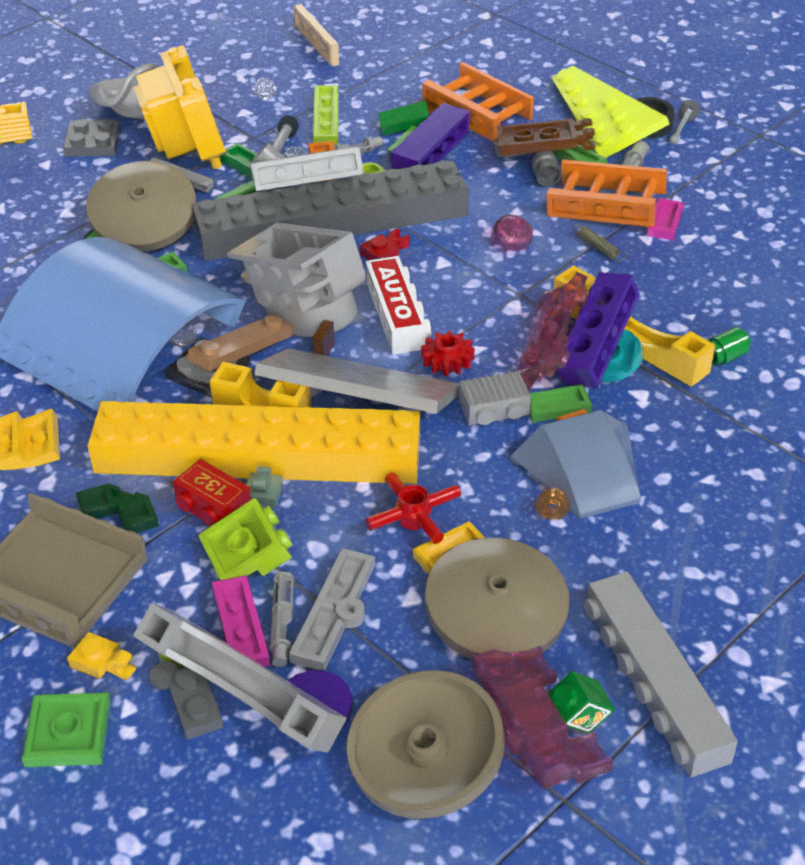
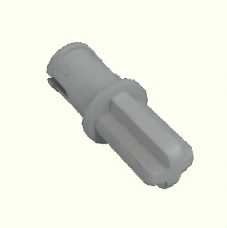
M642 140L635 142L633 148L626 152L622 165L641 167L644 163V157L649 150L648 144Z

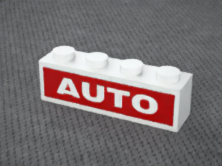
M399 256L365 261L366 285L392 355L421 350V345H425V338L431 336V326L429 319H424L423 305L421 301H417L414 283L410 284L407 266L403 267Z

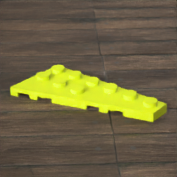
M575 66L563 69L558 74L552 76L555 86L576 121L584 118L592 119L593 126H586L583 130L585 128H594L595 136L588 141H595V153L604 158L669 125L667 116Z

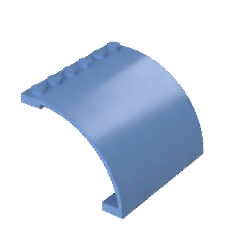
M108 237L87 238L72 243L54 253L20 287L0 323V358L98 411L101 401L136 402L138 395L135 393L150 364L169 339L187 322L197 315L204 313L228 326L235 327L246 300L119 240Z

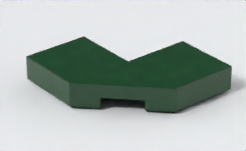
M109 483L76 492L77 501L83 514L100 519L118 513L123 529L136 533L159 527L158 518L147 495L138 492L130 494L121 491L120 487Z

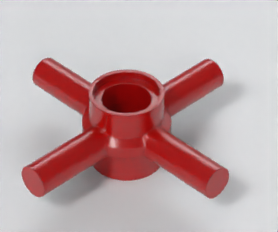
M394 472L387 474L385 482L397 496L398 500L394 508L366 518L367 528L372 531L399 520L402 527L409 530L422 529L433 544L440 543L444 538V534L429 515L432 512V507L461 497L458 485L455 484L428 494V491L420 485L405 486Z

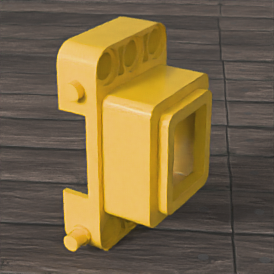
M184 45L170 48L160 53L164 65L136 75L139 85L134 86L137 99L158 153L165 151L169 160L197 150L202 162L208 160L213 169H219L222 166L220 156L226 154L201 83L198 77H195Z

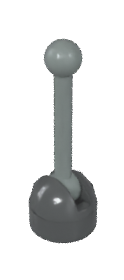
M686 100L681 104L679 117L682 120L675 133L669 137L671 144L675 145L679 142L678 136L685 123L692 122L697 118L700 112V106L697 102Z

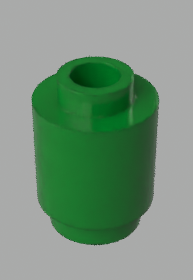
M735 326L711 337L708 341L715 344L712 365H725L747 354L751 344L748 333Z

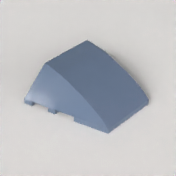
M602 410L543 424L510 456V461L516 466L522 465L530 472L532 480L535 482L541 481L552 491L551 496L579 519L637 504L641 501L628 426Z

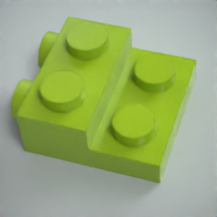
M253 498L198 535L220 580L248 576L256 570L262 576H265L292 558L288 548L293 546L283 528L277 531L275 525L280 523L269 505L263 508L259 501Z

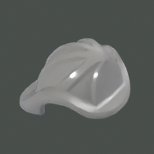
M153 63L144 64L132 70L126 78L97 82L89 88L88 96L92 101L101 106L111 107L121 116L145 119L134 90V86L139 85L136 75L160 66Z

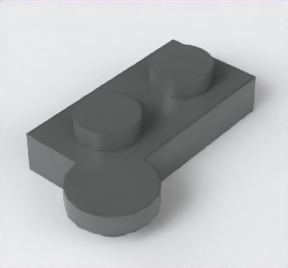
M168 661L157 663L151 668L149 677L153 687L160 690H170L186 740L223 728L220 712L205 677L186 666L178 668L176 664Z

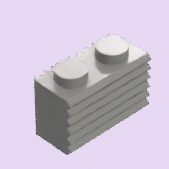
M517 370L514 373L510 371L508 374L504 372L502 375L498 373L496 376L492 374L490 377L486 375L484 378L480 376L478 379L473 378L472 380L467 379L466 381L461 380L459 382V403L466 421H468V426L475 424L487 425L493 421L509 418L519 419L530 413L531 396L520 372Z

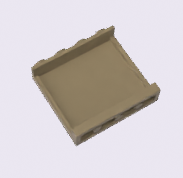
M29 493L27 497L31 511L0 543V617L75 649L148 561L144 538L134 531H126L111 525L106 520H99L83 514L78 509H71L55 503L50 498H43Z

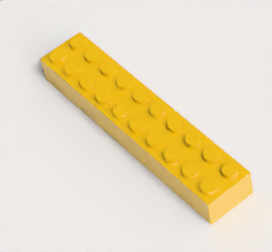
M101 401L88 442V450L94 474L180 476L199 459H202L233 478L249 479L250 473H257V466L270 467L272 475L283 476V480L386 483V475L394 472L403 484H417L420 448V411Z

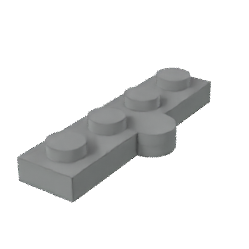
M344 548L341 549L289 653L290 663L314 670H326L345 628H356L364 622L365 607L360 597L375 567V556Z

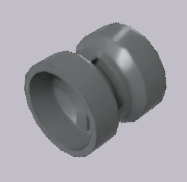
M541 151L533 157L531 166L538 183L545 187L556 185L562 177V171L555 154L551 151Z

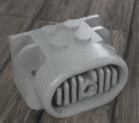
M277 222L227 252L228 258L243 260L246 270L241 273V278L244 283L251 284L256 300L259 304L263 305L266 315H277L282 320L293 325V334L296 336L312 338L323 320L334 322V332H337L349 325L357 316L358 308L352 290L365 281L366 276L352 232Z

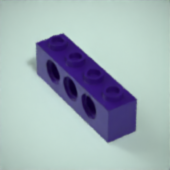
M599 272L594 284L590 286L589 295L583 307L579 310L576 323L568 333L567 342L562 353L556 359V369L565 385H583L587 388L598 389L640 295L632 275Z

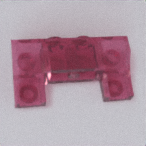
M576 272L574 277L562 287L544 291L538 301L517 367V371L520 372L528 391L535 381L540 383L544 375L552 378L557 368L563 369L568 361L570 352L566 348L570 329L567 327L573 309L576 305L582 306L588 290L584 289L587 276Z
M540 646L520 652H503L492 649L473 657V671L499 710L504 726L505 744L512 755L517 754L524 767L530 766L543 789L573 777L577 784L613 770L614 761L611 757L607 758L597 743L595 732L567 739L568 726L543 688L557 682V672L555 669L551 670L546 663Z

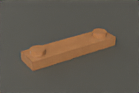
M267 315L263 319L188 349L187 360L211 372L218 369L222 362H234L293 336L294 326L277 315Z

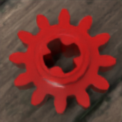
M448 330L445 334L435 332V339L426 337L425 345H421L423 366H432V373L441 371L444 376H448L449 373L455 372L459 375L461 374V367L470 369L471 361H474L475 348L472 347V340L467 339L463 341V333L454 335L451 330Z

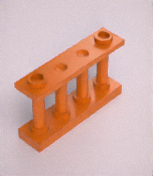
M464 62L459 63V78L444 86L431 80L422 83V100L427 98L438 107L445 103L470 111L469 129L491 141L498 138L497 126H500V122L518 114L528 120L533 119V96ZM461 87L469 90L461 95L454 92ZM478 96L486 98L485 101L479 104L471 101ZM496 105L505 108L498 113L489 110Z
M562 159V185L564 186L562 189H548L547 216L654 227L656 221V198L652 197L653 194H666L667 169ZM575 186L590 187L588 192L573 190ZM601 188L616 190L615 194L599 193ZM627 191L643 192L641 197L626 195Z

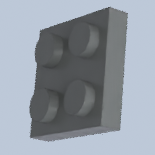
M85 119L70 121L63 147L65 157L115 156L121 132L120 120L101 119L87 121Z

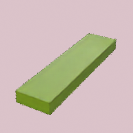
M314 86L313 143L333 141L334 145H338V86Z

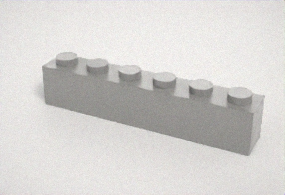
M629 572L589 583L587 599L584 601L586 614L590 620H595L600 628L604 644L607 647H611L614 651L621 672L624 675H628L631 679L639 702L646 704L656 730L660 734L665 735L676 763L683 765L690 778L732 764L738 740Z

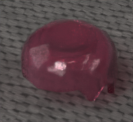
M507 214L498 218L493 225L489 235L491 246L499 244L503 252L509 250L519 252L527 249L532 242L533 229L522 217Z

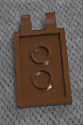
M573 118L497 126L500 156L578 148V145H581L586 150H593L596 148L595 141L587 142L585 140H591L595 136L594 128H585L583 130L586 126H593L592 119L584 118L580 121H573Z

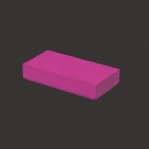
M658 198L656 203V221L654 227H648L647 236L674 241L684 210V203Z

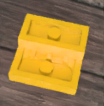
M52 408L22 419L17 411L0 417V470L35 467L60 459L58 416Z

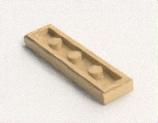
M302 4L295 5L293 7L295 27L332 67L339 65L338 43Z

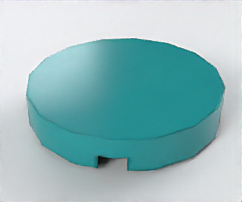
M624 329L601 382L620 381L630 376L640 366L643 359V347L638 337L634 336L631 331Z

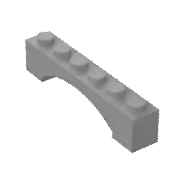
M151 603L133 635L160 654L186 666L239 698L279 727L280 731L308 749L328 753L347 719L342 714L174 610Z

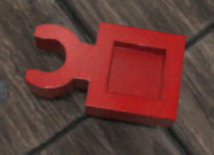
M400 229L392 230L388 237L380 234L361 244L360 254L368 260L398 256L399 250L410 246V236L406 235L400 238Z

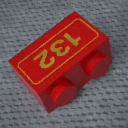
M199 459L173 481L177 506L182 511L190 512L202 519L209 527L251 500L249 486L202 459Z

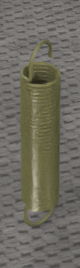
M581 226L582 228H580L579 232L575 231L579 237L613 261H622L614 260L618 257L620 250L588 227Z

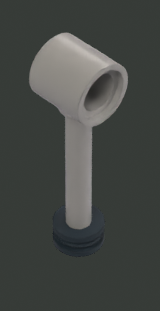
M285 115L280 119L277 125L279 134L273 145L267 142L255 155L252 163L286 158L280 152L287 138L293 137L299 128V123L295 117Z

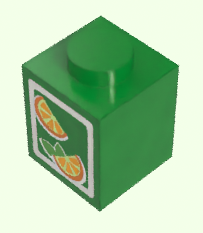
M575 671L568 673L545 695L561 725L586 734H590L616 711L598 680Z

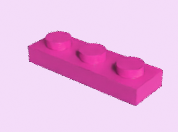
M247 575L212 582V592L225 643L262 666H270L269 653Z

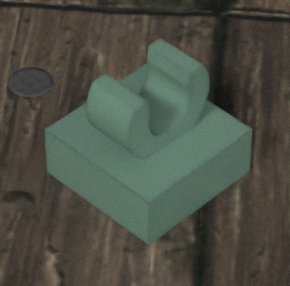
M257 466V473L251 472L246 484L250 487L251 500L256 498L263 507L269 505L271 508L276 509L284 486L283 476L272 475L270 467Z

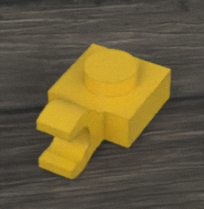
M90 632L86 634L67 657L70 668L101 679L107 671L123 680H128L136 670L135 666L128 664L133 658L132 654L121 650L119 643Z

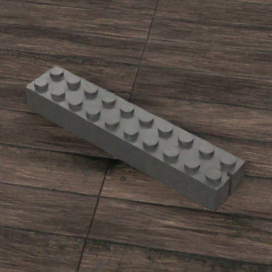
M443 160L433 164L414 165L403 169H389L372 174L364 173L360 176L341 177L324 182H310L306 185L286 186L269 191L261 190L251 194L231 195L227 198L215 200L206 199L201 202L192 203L195 231L205 261L227 258V252L277 222L349 231L354 236L468 216L469 188L463 177L460 176L454 161Z

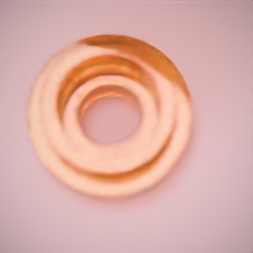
M548 488L537 497L536 510L545 519L560 520L569 511V499L558 488ZM548 504H553L557 506V508L548 506Z

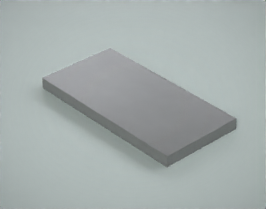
M290 348L257 362L254 375L436 414L459 396V383Z

